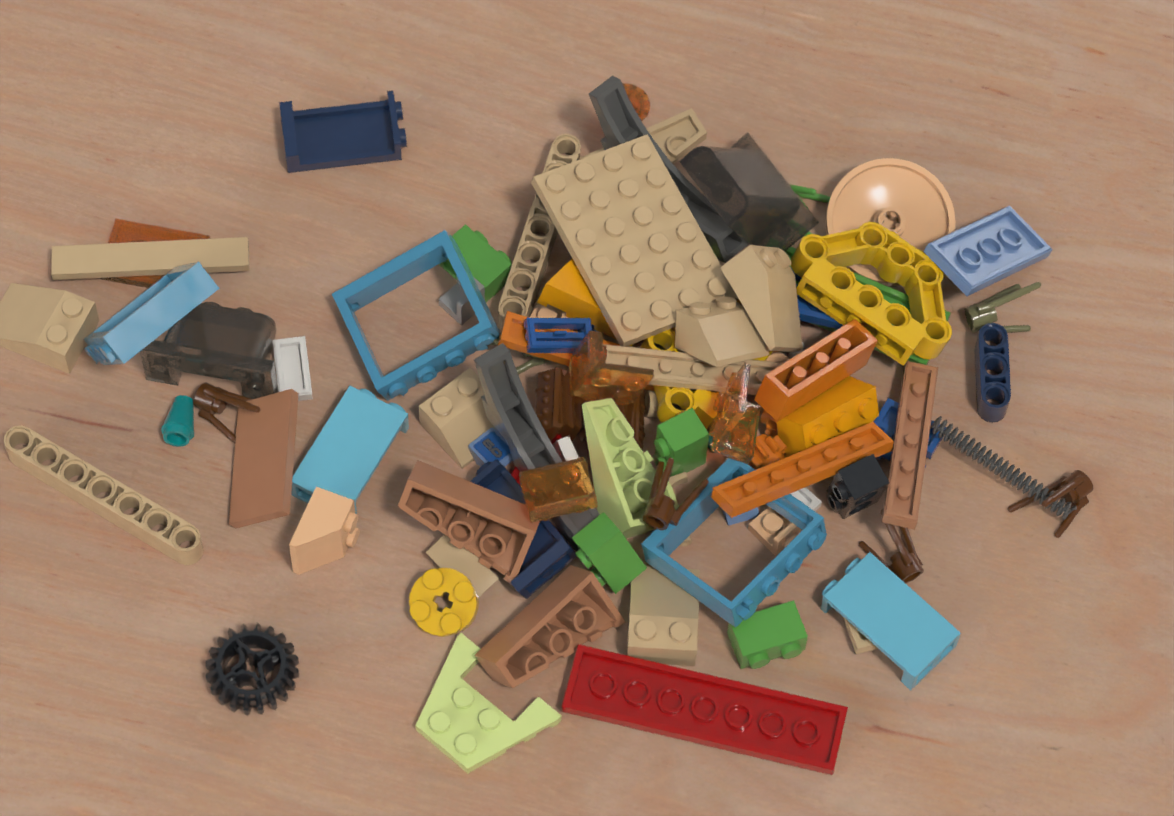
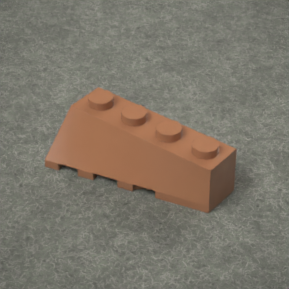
M417 460L408 478L398 504L400 509L431 530H439L451 539L450 543L460 550L464 547L479 558L478 562L486 568L490 569L493 567L504 575L503 579L508 583L517 577L544 513Z
M570 565L475 654V657L491 680L510 688H515L549 668L551 662L560 657L566 658L573 654L578 644L582 645L587 641L593 642L602 637L604 631L611 627L617 628L626 622L593 572Z

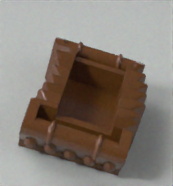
M560 367L537 374V388L535 389L536 416L550 441L559 434H561L562 438L570 434L571 441L579 435L582 442L586 438L582 404L612 398L634 430L633 438L643 451L644 437L646 435L644 433L646 406L644 400L645 391L640 384L635 383L630 387L628 382H622L619 385L618 381L598 380L594 370L586 378L582 369L574 377L570 368L563 375Z

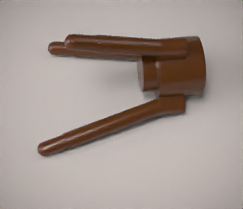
M207 382L201 384L193 400L194 406L201 409L199 416L212 423L234 444L236 436L214 416V413L221 414L228 403L255 413L260 412V407L246 402L253 399L228 392Z
M673 458L667 460L665 469L663 461L658 463L648 505L642 517L647 525L658 530H666L669 524L677 526L683 513L709 484L708 479H703L678 509L675 510L674 500L664 495L674 464Z
M1075 470L1068 477L1063 476L1055 483L1047 486L1049 488L1047 494L1053 490L1056 492L1042 502L1043 507L1049 506L1060 498H1065V503L1071 502V504L1074 503L1077 506V510L1069 513L1067 518L1060 524L1055 532V537L1057 538L1061 537L1078 512L1089 503L1087 495L1093 491V484L1090 478L1080 470ZM1035 494L1009 506L1008 511L1014 512L1033 503Z
M885 523L899 551L891 556L890 561L892 564L890 566L864 541H860L859 546L866 554L871 552L904 583H908L924 572L923 564L916 553L908 528L899 526L907 547L906 549L895 526Z

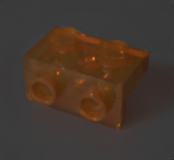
M583 457L519 473L523 500L531 523L547 521L553 517L570 513H581L598 507L596 494L588 474L587 462Z

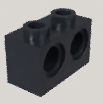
M871 454L836 473L827 489V501L834 512H839L842 519H845L877 503L890 482L875 456Z

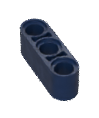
M988 323L980 329L974 350L977 412L981 419L994 423L1004 418L1011 398L1009 342L1007 331L1003 326L996 323ZM985 341H992L997 346H990ZM987 370H993L999 375H991L987 373ZM987 400H996L1000 403V405H993L989 403Z

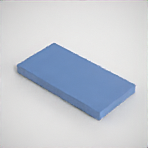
M1008 206L929 243L923 252L966 296H969L1047 258L1053 249L1011 206Z

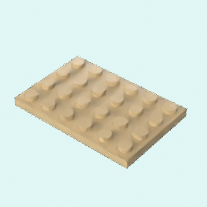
M648 134L533 177L531 183L620 346L626 347L676 327V310L688 308L692 303L716 302V299L719 297H732L736 301L738 300L736 293L720 268L721 264Z

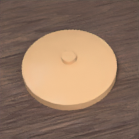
M895 158L868 161L847 173L835 187L829 200L825 217L827 235L857 229L866 222H876L888 230L897 233L900 238L922 251L925 250L929 243L954 232L956 225L954 207L942 183L931 172L920 165ZM856 264L846 267L854 273L883 285L900 286L898 283H889L879 276L877 269L870 264Z

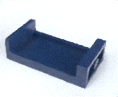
M387 91V100L297 111H293L292 101L279 102L288 173L402 160L401 148L407 147L405 128H399L398 120H403L401 101L395 102L394 91Z
M497 459L482 465L477 470L476 476L470 481L540 510L506 467ZM544 513L517 577L510 582L518 593L526 599L577 557L574 549Z

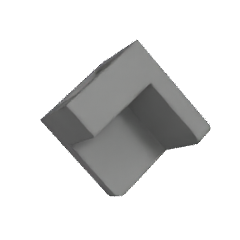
M457 277V284L439 298V306L460 325H463L475 312ZM474 278L485 300V286Z

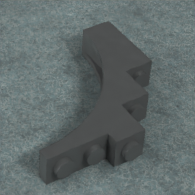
M611 76L589 93L605 135L601 139L604 150L648 134L718 260L726 263L748 245L740 220L722 210L705 197L684 177L657 145L635 111L619 78Z
M502 343L474 359L484 392L481 399L487 419L507 441L513 463L534 487L541 511L544 512L547 518L577 552L579 547L572 537L598 517L600 513L575 482L549 440L526 395L510 350Z

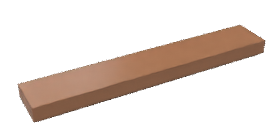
M911 361L905 363L893 439L894 444L888 473V481L890 483L886 488L882 523L914 530L916 528L938 367Z

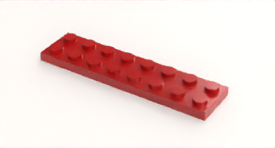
M580 644L577 647L562 704V712L829 775L834 773L848 707Z

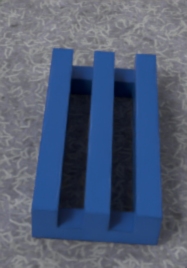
M526 318L524 321V329L527 330L525 334L526 341H528L527 353H592L594 350L591 318ZM535 329H584V332H535Z

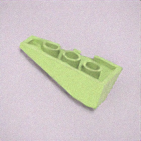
M612 398L583 403L582 411L598 512L600 514L604 512L625 538L635 537L654 530L655 528L647 525L642 518L648 505L656 472L650 463L654 459L648 451L643 452L633 438L634 430ZM668 481L664 495L674 500L676 510L679 505L673 488Z

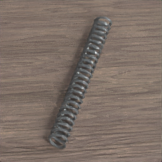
M939 416L930 426V429L934 427L933 434L939 432V438L944 436V442L950 439L949 444H955V449L961 447V453L967 450L966 456H970L973 453L972 460L978 458V464L984 461L983 468L990 464L989 471L995 469V475L1001 472L1000 479L1007 475L1006 483L1011 480V486H1015L1018 483L1017 490L1024 486L1022 492L1025 494L1029 491L1028 498L1035 494L1034 501H1037L1041 497L1040 505L1054 493L1053 490L1047 494L1048 487L1041 491L1043 483H1040L1035 488L1037 479L1030 483L1031 475L1024 480L1026 472H1023L1018 477L1020 468L1013 472L1014 464L1007 469L1009 460L1005 461L1001 466L1004 460L1003 457L996 461L998 453H995L990 458L992 449L984 455L987 447L983 446L978 452L981 442H978L973 447L976 441L973 438L967 444L970 435H966L961 441L964 431L957 435L959 428L956 427L951 432L953 423L949 424L945 429L947 420H944L939 426L942 416ZM1062 498L1060 501L1058 499L1052 503L1051 512L1057 510L1056 516H1060L1063 513L1062 520H1065L1069 513L1077 510L1076 505L1070 509L1071 502L1065 504V498Z

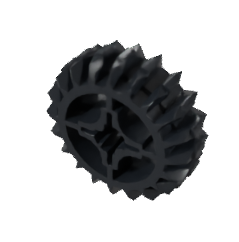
M258 622L255 624L254 630L248 631L247 625L243 623L241 632L238 634L233 629H229L228 640L220 636L218 637L217 644L219 648H210L209 654L212 659L207 660L205 665L206 669L209 670L206 674L207 683L212 684L210 691L214 696L219 695L218 700L222 706L230 702V709L233 712H236L240 706H243L244 714L247 716L250 714L251 708L257 707L258 713L262 715L264 713V706L267 704L274 710L277 708V698L281 701H287L288 693L286 690L294 691L296 688L293 679L299 677V669L295 667L299 664V659L297 655L293 654L295 651L294 645L292 643H285L286 636L283 632L274 636L275 631L272 626L268 627L265 632H262L261 625ZM251 648H258V649H263V651L254 652V651H252V650H250V649H251ZM237 654L239 662L231 668V672L224 675L228 662ZM246 661L248 662L250 667L255 666V670L258 667L259 678L256 675L255 671L250 672V668L247 671ZM280 663L281 666L277 676L270 684H267V674L273 671V667ZM245 686H251L255 688V690H244L240 688Z

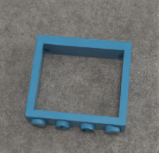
M446 230L332 293L376 390L387 401L400 394L404 396L408 389L419 383L433 380L437 373L448 367H454L463 363L467 356L476 351L488 349L487 345L500 337V331L456 241ZM449 259L479 323L384 376L354 312Z
M200 262L176 266L85 337L83 340L88 346L84 349L96 364L99 362L103 365L125 364L220 288Z
M732 454L708 478L709 484L683 513L678 525L669 524L666 530L656 529L641 543L645 561L736 628L743 620L749 619L754 614L757 606L767 596H772L777 591L780 583L790 573H794L800 568L803 559L812 550H817L822 546L827 533L824 517L791 494L767 503V506L792 522L802 531L732 601H729L669 557L719 507L711 498L713 487L755 470Z

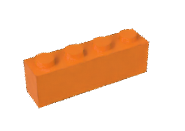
M853 319L767 373L754 400L778 422L866 366L878 340L856 319Z

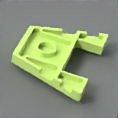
M460 633L416 723V731L468 774L505 754L507 749L522 741L527 742L536 737V734L540 731L558 725L562 721V715L538 696L515 721H512L463 680L479 662L475 654L480 648Z

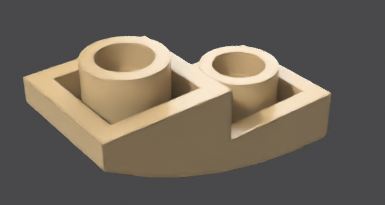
M444 534L426 553L440 568H451L466 575L472 582L476 595L479 598L499 578L490 569L479 563L477 556L464 547L460 550L451 544V539Z

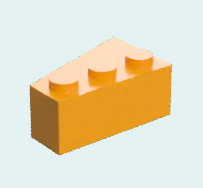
M572 258L545 284L537 303L545 307L549 304L566 312L565 316L569 318H591V324L595 326V330L616 339Z
M848 376L778 422L776 421L778 436L787 446L784 450L786 452L784 457L786 458L873 422L879 416L876 386Z

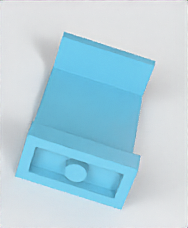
M349 386L292 478V496L309 503L315 488L319 487L354 500L355 514H357L356 501L399 431L404 433L408 431V413L396 403L390 402L387 404L377 399L367 389L361 388L358 390Z
M869 552L862 560L860 558L853 560L845 570L846 575L839 582L834 579L825 587L822 592L821 610L826 614L833 607L904 671L901 682L909 690H912L957 646L961 632Z

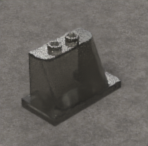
M748 132L730 148L699 146L679 161L728 227L750 245L775 247L786 252L819 223L757 141Z
M215 302L201 303L168 329L164 341L154 340L140 351L146 380L178 386L181 372L240 382L242 395L251 399L278 393L274 361L269 360L273 347L272 340L275 339L277 332L276 323L271 317L253 312L245 307L233 309L222 307Z

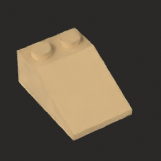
M749 245L720 268L770 351L798 352L803 347L795 274L790 268L791 260L782 249Z
M11 283L0 301V346L70 374L86 346V342L83 339L95 330L100 321L94 301L66 290Z
M646 566L647 569L631 581L627 655L666 665L695 666L698 643L699 601L654 567ZM687 569L699 578L700 569Z

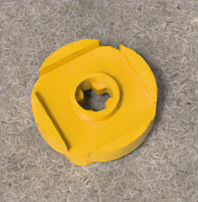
M451 568L430 569L418 578L413 585L409 596V611L411 617L422 630L435 636L448 637L465 630L472 624L478 612L479 601L472 582L463 573ZM444 593H449L448 600L453 602L452 607H445L442 612L438 611V604L435 603L437 596L442 597Z

